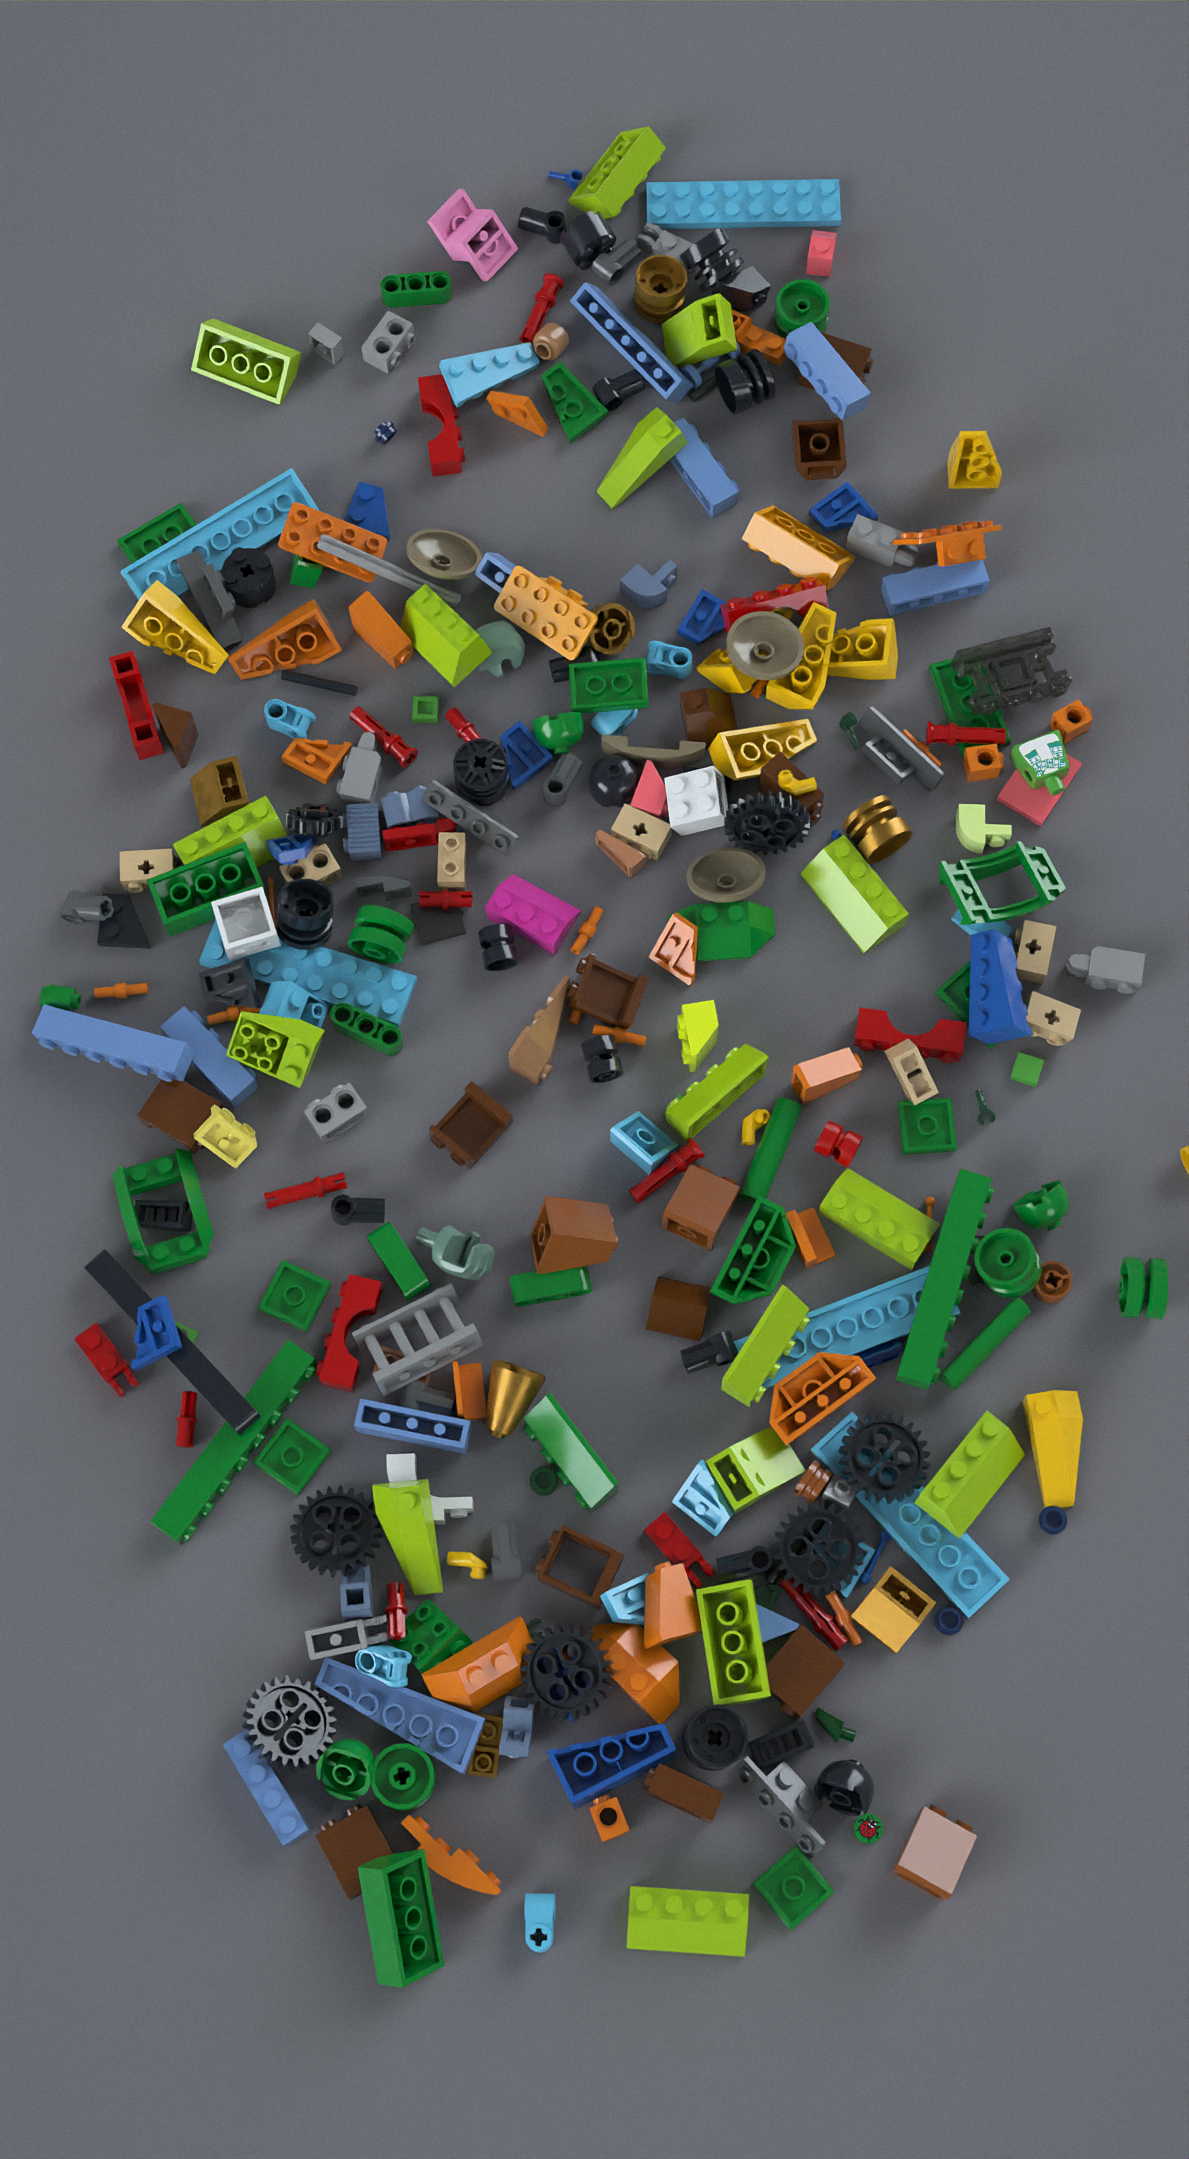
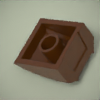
M840 418L813 421L793 420L791 432L796 471L806 480L837 479L847 468L843 421Z

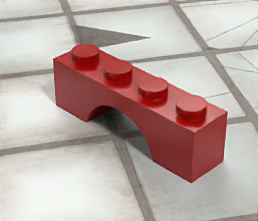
M442 374L418 377L422 412L437 417L444 425L440 434L428 442L432 477L462 473L461 463H465L466 460L464 447L459 448L458 441H462L460 426H455L454 421L459 419L458 409L455 404L452 405V396Z
M807 577L798 584H782L773 591H757L748 598L736 597L728 600V603L721 605L726 634L728 635L729 629L737 619L752 612H770L776 608L790 607L795 609L802 618H805L813 602L829 609L825 584L818 578Z
M134 650L109 657L139 760L164 754Z
M859 1007L853 1046L869 1052L875 1051V1049L886 1051L909 1039L917 1046L923 1059L933 1057L939 1058L940 1061L945 1063H954L955 1061H960L963 1054L966 1022L939 1019L935 1027L929 1032L921 1035H908L900 1032L891 1024L886 1011Z
M349 1274L348 1280L342 1282L339 1291V1297H342L340 1307H335L331 1323L335 1325L332 1334H327L324 1343V1349L327 1350L324 1360L319 1361L316 1376H319L321 1385L354 1393L361 1365L348 1352L346 1339L350 1328L357 1320L376 1314L383 1291L381 1281Z

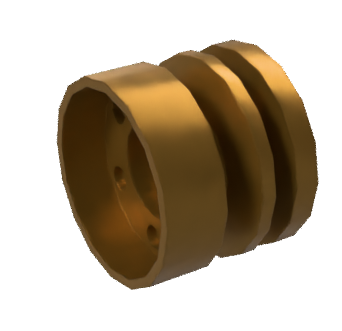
M653 255L644 259L639 264L636 271L633 300L634 308L645 320L654 323H664L683 310L687 287V271L683 264L676 258L667 255Z
M887 795L875 797L862 804L846 818L842 826L845 832L850 834L849 838L854 843L860 842L857 849L868 864H875L890 857L900 850L913 835V831L904 818L896 817L898 810L892 805V801Z

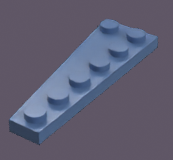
M325 1657L315 1681L317 1687L416 1747H419L457 1772L465 1775L486 1722L485 1718L408 1688L386 1685L378 1679L361 1673L356 1668Z

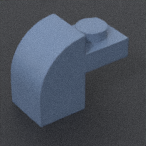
M669 560L652 576L637 564L620 580V593L640 607L653 608L660 606L667 601V589H670L677 581V565Z
M367 1564L366 1567L357 1565V1573L348 1568L346 1577L342 1575L340 1598L341 1613L344 1621L373 1618L374 1616L370 1564Z
M506 1696L503 1709V1730L499 1744L500 1755L520 1758L522 1756L528 1757L531 1753L535 1703H531L532 1698Z

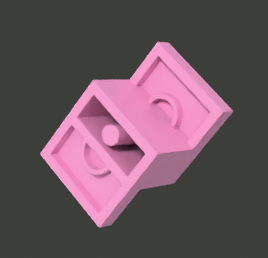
M458 189L427 221L452 260L470 262L482 281H488L518 250V247L494 210L476 209L464 189Z

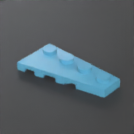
M531 342L441 360L439 368L457 408L464 405V402L471 398L474 400L482 396L483 392L492 388L494 390L508 380L513 381L537 369L540 362Z

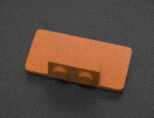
M292 503L278 542V546L281 549L367 583H372L375 580L376 573L323 551L317 547L321 535L325 534L382 559L387 545L385 537L301 503Z
M992 520L963 522L962 525L941 526L942 528L940 529L928 528L922 529L921 532L900 533L901 538L893 539V545L936 542L938 566H949L986 559L983 533L1002 530L1001 524L993 525Z

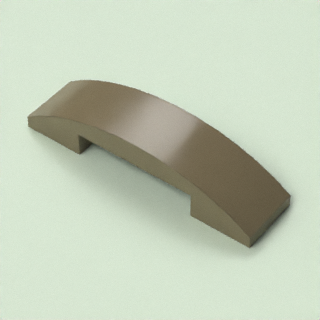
M602 735L603 752L608 755L625 756L635 766L645 767L648 760L652 761L656 769L676 768L705 758V742L680 741L679 750L632 747L628 746V737Z

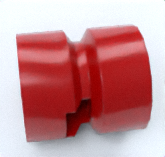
M828 1120L816 1143L814 1152L826 1158L833 1156L834 1162L849 1168L860 1147L863 1136L851 1130L844 1132L843 1126Z

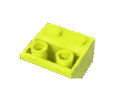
M714 1000L682 1005L681 1014L677 1015L679 1040L684 1039L682 1040L683 1049H681L684 1065H689L690 1073L698 1069L717 1043L719 1024Z

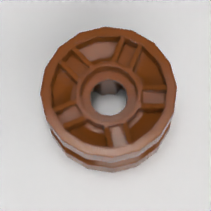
M1047 1261L1041 1264V1276L1036 1286L1032 1289L1035 1297L1048 1304L1063 1300L1073 1283L1072 1274L1064 1264L1056 1261ZM1048 1278L1055 1279V1287H1053V1285H1051L1050 1283L1046 1284Z
M814 1460L796 1486V1489L799 1491L794 1490L793 1494L798 1497L803 1496L806 1498L807 1503L811 1502L813 1505L829 1482L833 1472L829 1469H822L820 1463Z

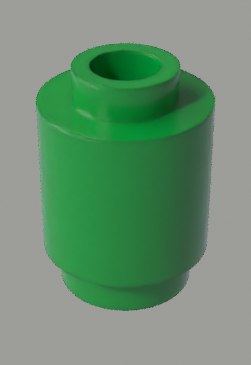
M50 984L49 986L42 987L39 1004L41 1007L48 1005L74 1012L80 1008L81 995L78 994L76 988Z

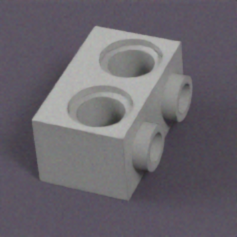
M387 311L361 347L363 361L389 374L393 367L399 365L402 354L407 348H411L415 341L413 323Z
M350 1082L346 1085L340 1084L330 1091V1095L324 1099L312 1101L304 1111L308 1122L323 1144L331 1141L369 1116L366 1105ZM344 1100H352L354 1102L350 1108L344 1109L340 1107ZM322 1114L331 1116L330 1120L326 1123H319L317 1121L318 1117Z

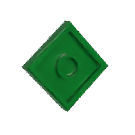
M951 1097L926 1099L916 1105L910 1100L897 1101L902 1155L957 1151Z
M282 1260L258 1306V1310L308 1333L332 1286V1282Z
M286 1418L254 1460L253 1464L299 1497L332 1450L293 1421Z
M797 1845L752 1883L789 1931L793 1930L835 1892Z

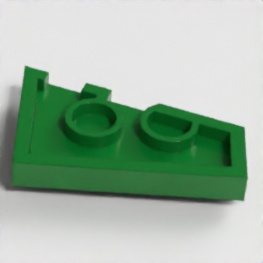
M561 361L541 375V381L570 444L608 416V410Z

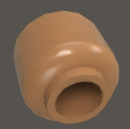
M547 323L542 326L533 339V347L536 354L545 360L559 358L569 344L567 332L562 326L555 323Z

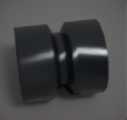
M494 924L484 927L478 932L480 947L484 950L482 953L484 967L487 971H503L518 964L516 948L511 945L514 943V938L510 925Z
M597 1036L581 1044L584 1059L589 1062L587 1071L590 1082L605 1083L615 1080L624 1074L621 1060L615 1056L618 1053V1048L614 1036Z

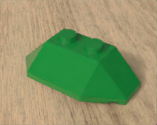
M749 901L694 904L677 912L698 927L697 961L752 958L775 936L773 909ZM673 914L668 915V922Z
M761 1196L757 1198L710 1293L734 1305L772 1296L796 1248L784 1207Z

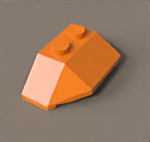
M818 1352L774 1385L769 1424L787 1446L809 1433L852 1401L873 1383L876 1377L860 1356Z
M519 1616L421 1674L432 1698L475 1713L524 1683L521 1682V1679L526 1676V1672L520 1670V1667L528 1665V1661L524 1660L522 1655L531 1654L527 1644L533 1643V1639L523 1618Z
M627 1623L595 1625L590 1630L594 1631L592 1640L602 1639L603 1641L599 1649H609L604 1659L613 1661V1664L606 1666L607 1671L614 1673V1676L609 1678L657 1724L664 1723L680 1705L678 1661L661 1645L646 1649L644 1645V1629L640 1625Z

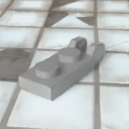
M646 223L643 229L649 236L638 235L637 243L651 251L653 255H667L676 258L687 271L695 273L699 265L688 270L679 256L694 244L665 230L662 231L659 226L653 225V223Z

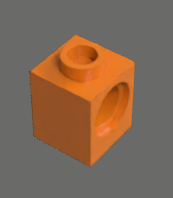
M1078 699L1054 712L1049 725L1053 731L1059 730L1062 742L1065 744L1089 731L1093 716L1090 709L1086 705L1083 706ZM1074 718L1078 723H1071L1068 719Z
M997 744L965 748L963 764L967 782L998 778L1001 768H1004V758L1002 752L998 753ZM979 760H986L990 765H982Z
M609 1794L593 1800L594 1806L590 1807L589 1810L602 1843L630 1832L617 1797L611 1799ZM612 1809L615 1811L617 1820L613 1825L607 1826L600 1821V1814L603 1810Z

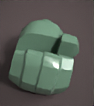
M502 620L488 623L475 630L493 652L477 666L479 672L490 671L495 677L500 679L505 676L501 666L504 659H510L514 669L522 664L525 643L511 624Z
M451 1225L443 1227L439 1233L428 1230L425 1227L418 1231V1234L426 1236L427 1239L416 1236V1242L432 1248V1259L444 1272L457 1277L479 1281L491 1271L495 1255L494 1249L489 1244L479 1243L481 1236L478 1233L469 1231L464 1235Z

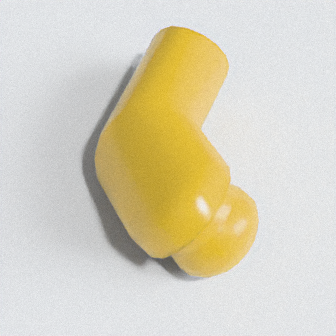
M783 770L778 775L780 788L793 795L817 790L814 777L799 781L793 777L789 770Z
M756 1109L743 1119V1145H755V1131L764 1126L770 1119V1114L766 1109Z
M451 1551L447 1554L448 1566H466L471 1568L470 1576L473 1579L482 1580L486 1577L485 1571L488 1570L486 1562L474 1554Z

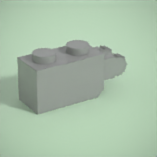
M857 514L848 533L846 550L886 566H892L894 562L911 567L915 563L914 557L900 551V549L917 554L920 552L921 546L920 544L893 545V539L901 538L900 533L905 532Z
M370 732L362 734L358 747H352L350 755H346L344 758L343 779L339 778L336 788L341 804L374 803L383 766L381 764V757L376 752V737Z
M1097 946L1091 950L1090 955H1071L1065 966L1066 973L1071 976L1085 978L1084 984L1091 985L1095 989L1112 988L1124 994L1137 993L1142 984L1145 954Z
M386 1615L367 1619L346 1620L307 1629L304 1632L310 1660L367 1648L370 1644L390 1640L391 1638L388 1636V1633L385 1632L368 1637L366 1627L381 1625L387 1622Z

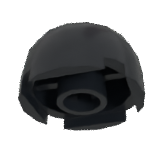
M615 754L604 756L597 760L591 768L588 779L590 794L596 802L604 807L618 806L620 808L624 804L632 802L640 778L634 763L625 756Z
M852 1759L848 1761L839 1760L833 1761L823 1768L814 1784V1792L821 1801L823 1797L832 1801L829 1805L830 1808L846 1815L860 1816L861 1811H864V1814H866L870 1808L874 1795V1782L860 1762Z

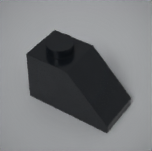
M751 266L718 280L712 295L720 293L731 304V307L747 311L754 307L758 308L766 302L771 285Z

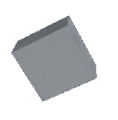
M317 322L308 333L311 351L336 366L345 356L342 337Z

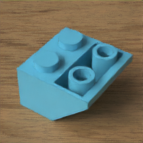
M291 981L271 982L259 1014L300 1019L321 1028L329 1004Z

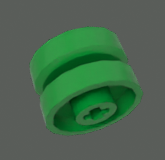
M796 279L785 284L776 297L774 324L779 336L786 339L788 333L810 322L820 332L825 333L830 310V297L826 289L819 283L809 279Z
M374 905L361 906L355 918L357 927H354L350 932L347 941L348 946L354 952L368 959L387 964H400L404 960L407 951L405 942L411 939L414 924L409 918L391 909Z
M1012 1228L996 1229L986 1234L978 1243L974 1254L975 1266L987 1288L994 1294L1005 1298L1021 1297L1036 1286L1042 1273L1041 1260L1029 1237L1024 1233Z
M1125 1256L1120 1267L1118 1285L1120 1316L1122 1318H1137L1143 1310V1314L1147 1319L1162 1320L1166 1312L1168 1300V1268L1166 1260L1162 1258H1149L1144 1266L1139 1257Z
M408 1743L394 1744L385 1748L375 1758L372 1766L371 1786L375 1796L387 1807L397 1811H413L423 1806L433 1795L437 1784L436 1769L430 1757L419 1747ZM404 1772L410 1776L406 1779V1784H402L399 1781V1776Z

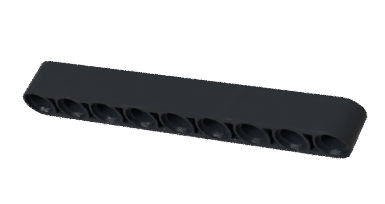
M103 1249L84 1268L138 1325V1307L152 1299L120 1264ZM176 1325L182 1348L166 1357L228 1424L242 1436L261 1418L260 1414Z

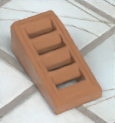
M600 829L596 832V845L629 877L632 878L646 866V856L643 853Z

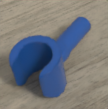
M578 169L571 170L569 175L549 171L548 177L566 181L571 189H576L583 174Z

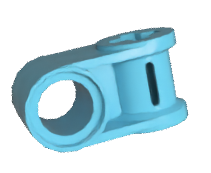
M661 641L649 642L647 647L649 652L646 659L647 672L677 679H685L691 675L693 670L692 654L687 648L665 644ZM679 661L686 662L684 665L676 664Z
M279 699L268 701L264 707L268 727L293 739L307 738L306 732L310 724L316 719V716L311 711L302 707H296ZM276 712L282 713V715L277 718L271 716L273 713Z
M637 709L598 712L592 719L591 727L601 735L620 736L623 730L636 719Z
M379 1642L359 1650L355 1656V1664L361 1673L378 1679L386 1685L404 1687L408 1684L406 1672L412 1655L407 1651L394 1648L384 1642Z
M526 1893L524 1910L526 1943L534 1952H546L553 1944L556 1896L555 1894ZM538 1930H542V1934L547 1936V1940L542 1941L541 1946L538 1947L537 1943L532 1940V1936H536Z

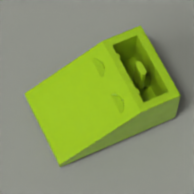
M720 293L696 300L662 324L666 357L678 369L686 364L691 365L737 350L731 304Z
M241 1011L226 1056L300 1088L310 1073L325 1030L300 1019Z
M772 1426L728 1447L706 1461L734 1515L806 1472L791 1446L784 1444Z

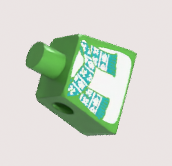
M1058 729L1013 746L1009 758L1032 789L1046 786L1051 796L1059 795L1065 790L1061 779L1067 776L1070 766Z

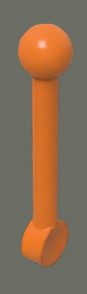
M268 877L269 909L276 928L274 877Z
M929 1196L925 1199V1204L927 1205V1216L932 1219V1209L936 1200L934 1197ZM930 1242L924 1252L932 1251L933 1246Z

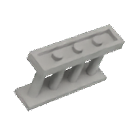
M452 1283L437 1288L434 1292L352 1332L360 1352L369 1348L379 1368V1371L373 1373V1376L383 1396L483 1346L474 1323L465 1327L453 1306L459 1302ZM443 1310L455 1332L439 1339L428 1317ZM419 1323L430 1345L414 1352L403 1330ZM394 1336L404 1358L389 1365L379 1342Z

